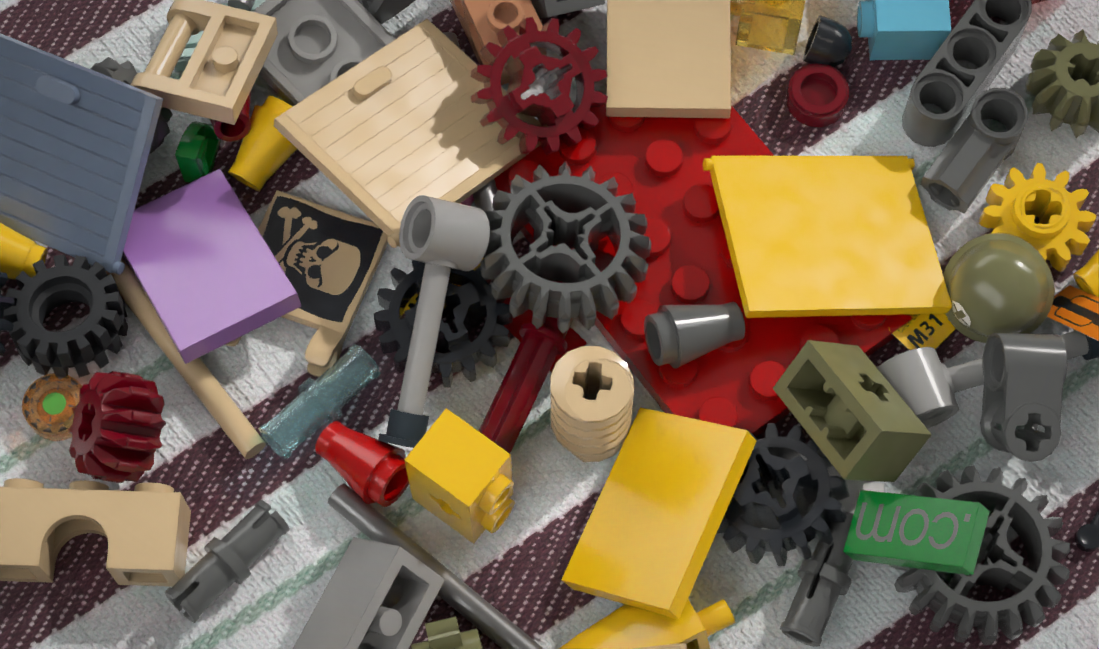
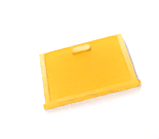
M711 156L710 158H704L703 169L704 171H710L745 317L948 313L952 308V303L912 174L915 166L914 159L907 156Z

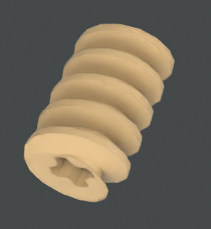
M581 346L568 351L556 362L550 376L551 429L557 441L583 462H600L614 456L622 448L631 428L635 389L634 378L627 363L615 352L600 346Z

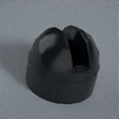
M819 15L809 35L802 60L810 64L819 63L832 67L842 64L852 50V37L849 31L839 22Z

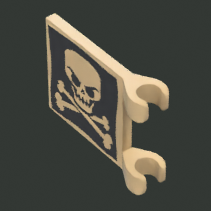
M277 190L258 231L296 290L301 303V307L281 317L317 329L305 351V359L308 362L307 371L311 375L329 379L334 373L345 338L388 245L387 238L389 236L373 222ZM241 337L225 345L236 346L238 345Z

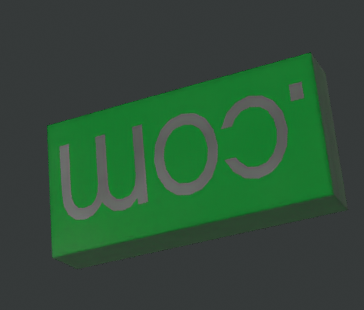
M860 490L843 552L856 561L973 576L990 511L979 502Z

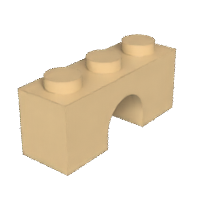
M23 478L7 479L4 481L3 487H0V581L53 583L56 558L63 545L75 536L95 533L108 538L106 569L118 585L173 587L185 575L191 510L181 492H174L173 487L160 483H139L135 485L134 491L109 490V486L106 484L86 480L71 482L69 489L44 488L42 483L35 480Z

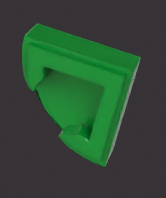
M194 121L189 124L181 137L175 157L185 182L191 183L212 172L221 139L216 136L212 124Z

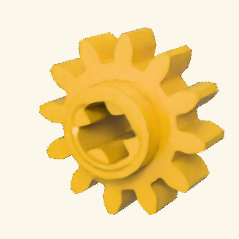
M1037 163L1030 178L1026 180L1023 174L1013 167L1009 170L1004 185H991L985 198L990 206L983 209L979 225L988 229L995 228L992 233L1011 234L1024 239L1039 251L1045 261L1049 260L1056 270L1062 272L1068 265L1071 254L1082 255L1090 242L1085 233L1090 231L1096 220V215L1086 210L1079 211L1089 192L1087 189H1078L1069 193L1065 189L1069 181V172L1066 170L1059 173L1054 181L1045 178L1046 171L1043 164ZM1035 216L1039 217V224L1034 223Z

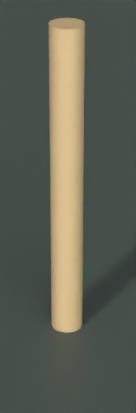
M122 257L121 262L125 264L122 274L118 275L106 271L107 276L111 274L115 280L121 298L243 457L250 459L257 455L265 447V441L200 357L187 364L184 363L133 270Z

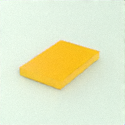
M640 407L561 580L573 590L679 619L757 442L756 439L747 430Z

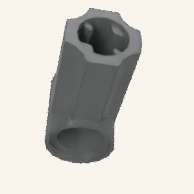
M992 88L982 92L976 98L968 117L921 180L920 185L926 189L933 201L949 211L957 210L965 213L1003 160H1006L1014 152L1028 120V108L1024 100L1016 92L1006 88ZM995 119L1006 126L1008 131H991L982 121Z

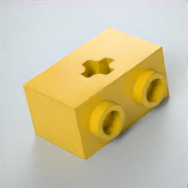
M446 408L404 459L412 499L474 544L485 529L490 533L496 532L514 508L515 501L511 499L514 486L511 454Z

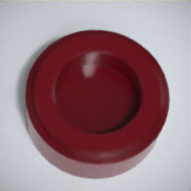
M819 63L803 66L790 79L786 96L787 107L791 115L804 125L810 127L831 125L840 119L846 109L849 98V86L843 74L832 66Z

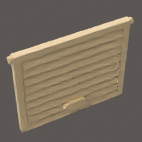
M425 19L274 120V127L389 236L387 240L393 248L400 247L399 232L402 217L407 206L414 198L425 195L460 204L526 156L520 153V138L516 136L503 145L497 142L498 135L502 129L497 122L484 127L479 121L489 112L487 103L477 104L471 101V96L484 88L483 82L471 77V71L478 65L428 19ZM501 87L502 94L505 96L507 91ZM516 114L519 119L528 124L547 127V125L542 126L533 116ZM538 141L534 149L541 145L540 141Z

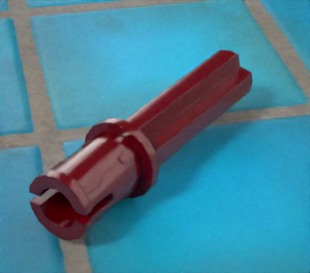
M559 280L553 281L558 283H565ZM547 317L545 323L538 329L532 324V319L530 323L521 325L519 334L522 337V341L479 428L480 433L509 454L515 445L556 355L564 354L568 347L567 342L564 340L568 330L562 333L558 329V318ZM571 318V319H570V326H571V324H572L574 318Z

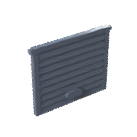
M0 33V223L23 236L74 258L76 255L86 257L91 265L98 262L109 273L122 274L125 264L121 262L164 98Z

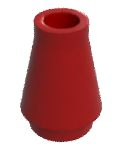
M339 421L330 423L320 434L315 445V452L328 461L366 504L376 502L382 507H388L397 501L408 487L409 480L404 461L406 454L402 448L352 430Z

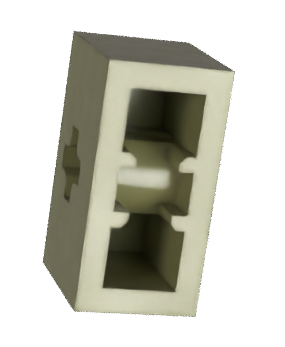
M808 340L773 387V390L844 480L895 482L932 435L857 345Z

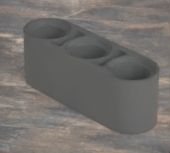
M975 0L916 78L911 88L902 116V127L906 135L913 142L922 146L936 147L945 144L955 134L971 112L976 98L988 89L1017 49L1032 12L1031 0ZM989 17H999L1004 19L1009 25L997 24ZM956 60L972 62L977 69L964 68ZM935 104L940 106L946 113L934 114L927 111L922 105Z

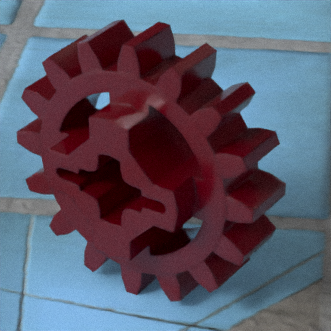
M529 17L520 23L519 35L509 25L497 33L501 47L491 42L482 47L480 54L489 62V65H478L471 71L472 78L484 83V88L473 94L471 101L477 104L487 103L489 112L479 122L483 127L492 125L495 122L502 127L498 135V143L503 145L516 136L520 138V153L527 155L534 150L538 141H540L545 155H550L559 151V137L566 145L571 147L582 140L578 127L589 130L598 124V118L589 109L600 107L607 103L608 96L594 90V84L608 77L607 70L591 68L589 61L599 51L596 46L581 51L577 43L582 31L578 28H575L564 37L559 35L558 19L551 18L544 24L542 30L538 31L533 17ZM538 47L549 49L562 57V59L542 55ZM503 68H505L510 76L505 96H503L501 89ZM552 74L557 75V79L548 84L549 88L537 96L533 94L524 100L521 98V94L529 90V85L535 80H539L542 77L546 79ZM573 77H575L577 87L575 104H573L569 97ZM520 113L536 117L542 126L547 125V127L528 124L519 119L516 114Z

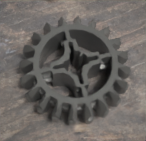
M565 161L559 167L558 176L550 177L547 171L539 164L537 169L534 170L533 183L516 174L515 178L511 181V193L497 190V194L493 197V211H485L489 220L490 236L484 259L480 262V272L484 280H494L491 285V294L495 301L511 297L509 312L513 318L530 309L533 311L532 324L535 325L536 329L545 323L547 317L558 318V329L564 333L569 329L570 319L578 317L582 325L590 330L595 325L596 310L612 320L618 314V301L630 304L636 297L637 286L635 283H642L648 271V264L645 259L650 256L651 241L649 237L644 236L648 223L645 214L634 213L636 200L633 197V193L616 197L618 183L615 177L599 185L594 182L595 172L592 166H589L582 173V177L571 176V169ZM529 223L534 229L533 239L535 242L529 245V253L519 259L513 249L512 242L518 232ZM608 236L613 244L616 256L610 265L600 272L595 266L596 256L593 252L598 249L599 241ZM559 280L565 283H558L553 281Z
M974 465L965 467L960 483L952 473L946 470L941 472L936 480L937 489L927 483H922L914 493L915 496L979 502L990 511L991 516L988 518L983 540L987 534H991L992 539L985 549L987 554L984 564L976 566L973 576L952 573L950 583L947 586L936 571L889 565L895 569L907 570V572L898 577L894 584L897 592L906 593L916 590L918 593L909 606L911 614H920L927 607L934 611L936 614L929 625L932 632H939L947 621L955 623L954 637L957 643H964L968 639L973 627H977L979 639L984 646L992 645L997 639L998 627L1010 640L1019 638L1023 633L1022 621L1036 628L1045 619L1042 607L1054 608L1062 597L1054 585L1064 584L1070 575L1069 569L1057 562L1070 553V543L1051 538L1063 527L1062 518L1049 517L1043 519L1040 513L1049 503L1047 495L1036 496L1031 502L1023 496L1028 485L1026 478L1016 480L1011 489L1003 486L1004 476L1000 467L992 469L986 482H981L979 472ZM1009 525L1018 534L1025 546L1029 568L1022 565L1024 558L1015 553L1007 541ZM978 585H989L1000 591L1007 587L1017 593V595L1008 599L994 602L977 601L966 597L968 592Z

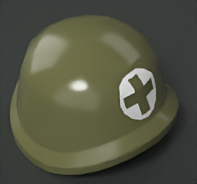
M989 233L968 241L952 256L943 274L952 303L950 311L945 313L948 320L964 336L982 343H986L987 338L993 333H1032L1043 323L1054 301V279L1045 259L1030 243L1011 234Z

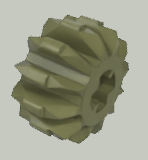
M1083 29L1074 35L1071 42L1058 33L1055 38L1051 39L1047 49H1041L1040 52H1036L1030 65L1032 73L1029 74L1026 80L1025 93L1035 96L1032 103L1033 115L1050 113L1052 115L1049 123L1051 131L1061 127L1062 123L1070 124L1075 138L1084 134L1088 125L1099 133V41L1097 44L1090 43Z

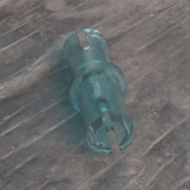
M353 344L348 349V352L316 380L308 378L298 386L300 394L268 423L258 428L261 436L280 457L285 460L288 459L292 452L325 422L330 424L343 416L341 408L373 379L375 380L381 375L378 365L363 348Z

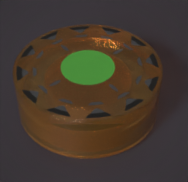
M47 374L35 380L26 390L22 401L23 415L33 431L40 437L51 441H62L72 438V434L68 431L73 424L74 414L72 408L78 405L79 391L82 387L75 378L69 375Z

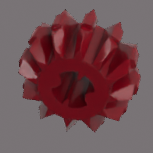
M96 372L89 380V384H84L81 387L78 405L72 408L74 414L73 424L68 429L69 433L72 434L69 452L70 456L75 458V465L79 473L91 475L93 479L123 483L124 481L138 482L144 471L151 470L154 465V453L156 449L162 447L160 434L162 428L166 425V422L161 417L165 405L163 396L158 395L157 386L154 381L143 379L140 375L124 372Z

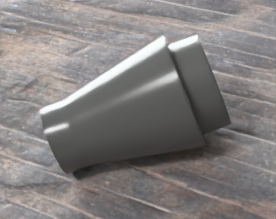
M736 302L719 305H660L657 313L645 317L644 334L648 351L654 363L658 366L670 364L673 368H678L730 342L742 340L745 336V322L742 311Z

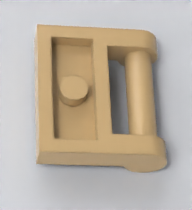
M174 0L167 13L169 25L145 71L137 73L130 85L164 98L161 108L164 107L235 125L278 35L276 17L205 0ZM204 31L180 79L170 78L191 35Z

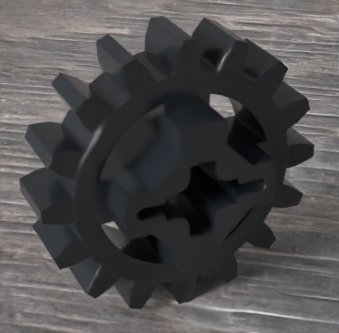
M412 260L413 271L409 274L395 267L390 271L395 290L379 288L377 293L378 302L385 310L374 313L376 330L384 332L379 337L383 354L396 352L393 360L395 369L399 373L405 371L418 299L415 307L406 311L404 309L416 293L419 296L425 263ZM480 266L475 271H462L452 268L450 271L443 312L448 319H454L455 333H452L448 324H444L441 319L435 351L440 353L434 354L431 374H440L444 388L451 387L453 373L462 371L463 375L470 382L475 381L476 363L481 361L492 368L497 364V353L492 345L508 347L510 343V331L503 326L513 322V316L509 312V304L502 303L506 299L495 301L491 294V280H484L480 272ZM486 316L482 331L471 343L469 335L472 328L482 324V317Z
M768 423L765 438L756 440L757 442L716 534L724 533L723 539L732 553L738 551L746 544L745 551L751 563L758 564L765 552H772L777 565L785 566L787 551L797 549L798 553L807 560L812 557L809 546L811 540L816 538L826 544H830L833 541L827 523L828 521L845 522L847 516L843 504L839 500L850 497L846 480L839 477L838 471L813 439L806 444V438L801 426L794 425L787 437H780L775 423ZM767 481H772L776 490L781 491L786 504L785 508L780 507L776 498L772 499ZM814 503L811 510L807 513L809 505Z

